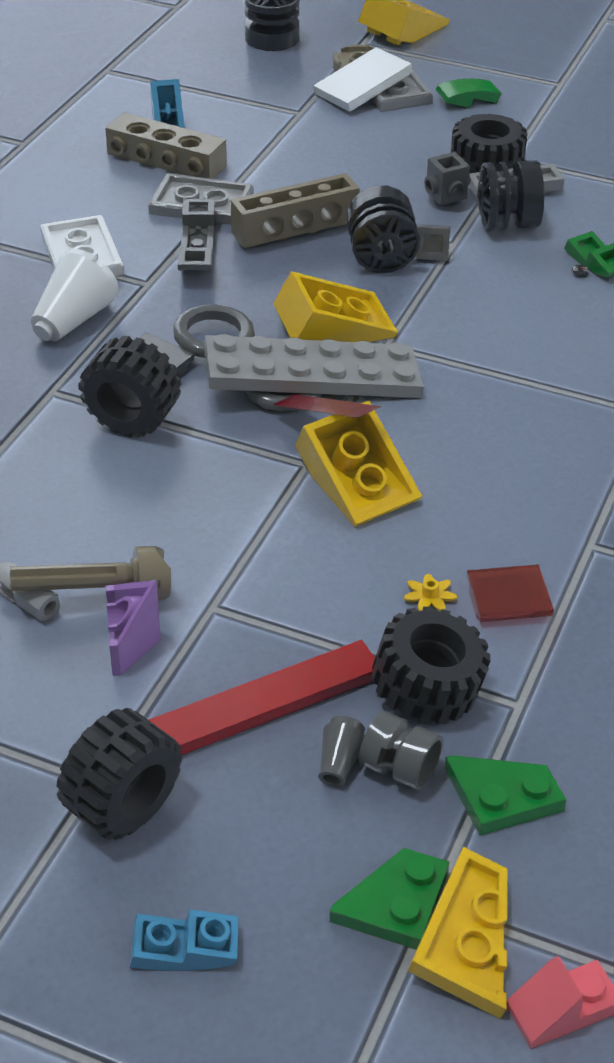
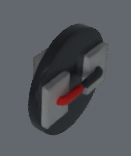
M575 265L572 268V272L582 276L588 273V267Z

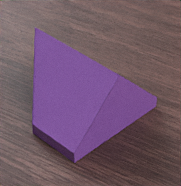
M156 580L105 585L113 676L122 675L161 640Z

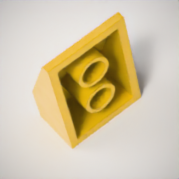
M366 0L358 22L367 26L366 31L381 36V33L387 35V41L397 45H401L402 41L414 43L448 25L450 19L407 0Z
M293 271L288 275L273 303L290 338L318 341L331 339L338 342H373L394 338L398 333L374 292Z
M369 400L362 403L372 405ZM375 410L359 418L333 414L303 426L295 447L312 478L354 527L421 500L423 497Z

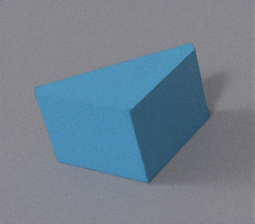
M179 79L150 81L152 120L185 128Z

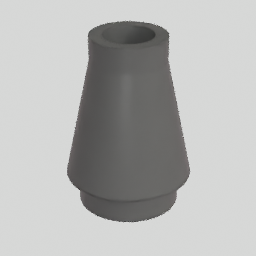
M335 716L323 728L321 768L318 778L324 784L333 787H341L345 784L347 775L359 756L360 747L365 736V727L360 721L348 716Z

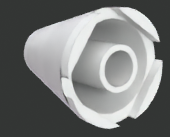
M69 249L60 257L31 318L33 331L40 339L44 341H58L114 301L119 291L117 279L105 264L100 267L93 262L92 259L95 256L81 249Z

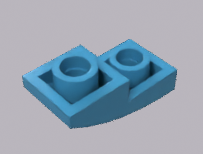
M190 909L186 920L137 913L133 923L129 968L190 971L235 965L237 961L239 916Z

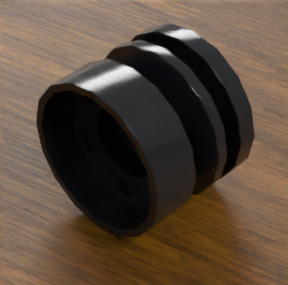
M245 0V16L247 17L245 20V41L247 44L255 49L264 51H281L296 46L299 42V19L297 17L300 15V0Z
M537 160L516 161L511 176L505 162H499L496 170L492 162L482 164L477 189V200L481 221L485 230L494 229L496 223H498L500 229H506L511 214L517 228H532L541 225L544 211V180L540 163Z
M386 185L365 189L352 199L347 209V226L352 251L357 262L367 270L377 273L394 272L409 264L415 258L420 246V235L409 198L399 189Z

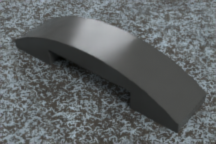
M183 199V227L181 247H179L178 270H212L215 199Z

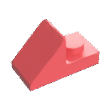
M557 956L546 963L507 999V1009L530 1049L613 1016L614 985L598 960L568 971L562 960Z

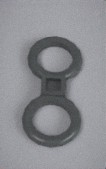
M217 304L200 305L190 308L178 316L173 326L174 339L180 347L194 353V356L205 358L204 342L195 339L188 332V329L197 322L204 320L226 321L240 331L237 337L255 336L253 323L244 313L232 307ZM243 391L252 402L265 409L279 412L302 410L273 405L292 395L281 396L265 391ZM299 393L297 395L321 398L323 394Z

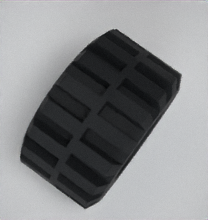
M471 115V117L461 119L453 127L451 153L455 152L470 166V173L480 172L482 164L492 162L495 170L499 162H505L508 169H512L516 161H525L527 130L520 122L502 115Z
M130 336L110 339L108 343L102 346L80 376L81 381L78 383L79 390L83 392L80 398L82 403L88 405L86 410L90 415H94L97 418L98 423L102 426L105 424L109 427L110 431L116 434L119 431L124 436L131 437L135 434L137 437H143L146 433H153L161 425L180 396L181 378L176 376L178 370L175 364H170L168 361L170 359L165 352L160 353L157 350L158 347L153 343L148 345L144 342V339L136 337L135 340H132Z
M414 607L407 609L405 614L398 613L393 617L392 622H388L373 662L371 677L372 683L377 685L376 692L380 698H387L386 705L391 710H400L402 712L401 716L409 720L410 717L418 718L419 723L429 724L430 720H434L437 725L446 724L448 718L456 721L462 718L463 713H468L471 710L489 670L488 666L491 658L490 654L487 653L488 644L486 640L479 638L480 631L475 626H468L466 624L467 620L463 617H454L450 615L451 611L444 609L439 612L434 611L433 607H423V610L419 611Z
M124 708L122 711L120 709L113 710L107 716L103 715L98 718L91 727H88L68 751L69 754L60 768L61 774L57 778L56 787L59 788L57 792L58 800L62 802L61 805L104 839H122L127 834L131 835L142 825H145L159 811L170 795L181 770L179 768L182 763L181 746L173 737L131 708Z

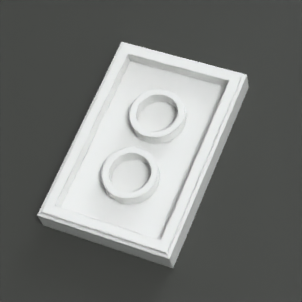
M375 47L313 85L316 95L350 112L413 72L412 64Z
M102 215L40 225L41 235L54 269L60 257L69 249H81L94 255L95 257L92 261L100 267L105 264L113 272L114 276L124 275L123 263Z

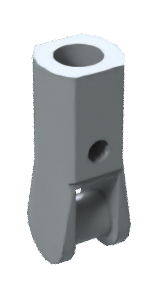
M12 562L1 563L0 595L16 603L41 622L53 618L61 607L58 594L52 590L10 591V566L17 565Z

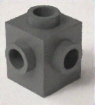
M455 152L428 158L427 177L424 180L426 192L440 205H450L456 201L467 199L468 186L471 182L470 166Z

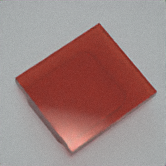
M539 564L467 570V579L470 586L469 594L476 618L480 622L553 616L554 608Z

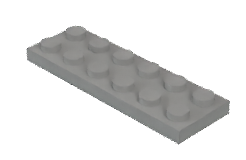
M227 334L217 336L205 335L204 352L209 389L421 398L424 386L412 345L402 343L379 344L367 341L338 342L331 339L318 341L302 340L299 338L277 339L263 336L236 337Z

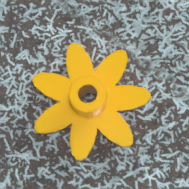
M426 574L423 584L413 580L407 581L408 587L413 592L405 594L404 600L411 603L419 602V611H422L423 607H429L432 604L435 610L441 612L442 609L446 610L444 602H452L457 599L455 593L446 591L451 585L450 580L438 582L432 575Z

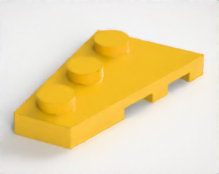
M463 847L407 971L501 1019L507 1009V992H504V971L507 968V950L504 949V925L507 922L508 869Z

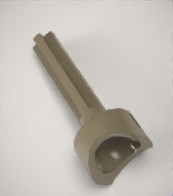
M135 546L130 564L118 562L10 566L9 570L10 591L105 588V585L156 580L158 601L170 597L171 568L164 561V550L158 546Z

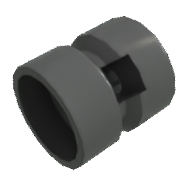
M384 710L373 719L368 727L360 747L359 763L383 775L393 771L394 780L420 791L430 780L439 762L444 744L443 737L420 726L410 730L407 720Z

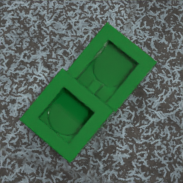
M457 79L438 84L436 87V91L446 103L470 108L474 98L498 103L502 94L491 81L484 79Z
M593 231L567 240L564 249L578 263L588 267L589 271L599 276L608 278L614 275V243L606 246Z

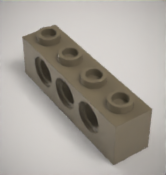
M125 112L105 127L107 154L186 176L209 179L215 178L227 166V145L224 138Z
M347 173L230 199L231 233L241 246L246 248L257 247L260 244L276 240H286L289 237L305 233L312 234L318 230L330 227H342L347 224V209L352 199L360 193V188Z

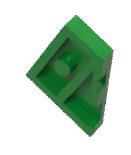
M455 755L445 757L444 769L479 836L565 811L567 799L547 765Z
M403 848L331 906L329 922L417 950L440 898L449 873L450 862Z

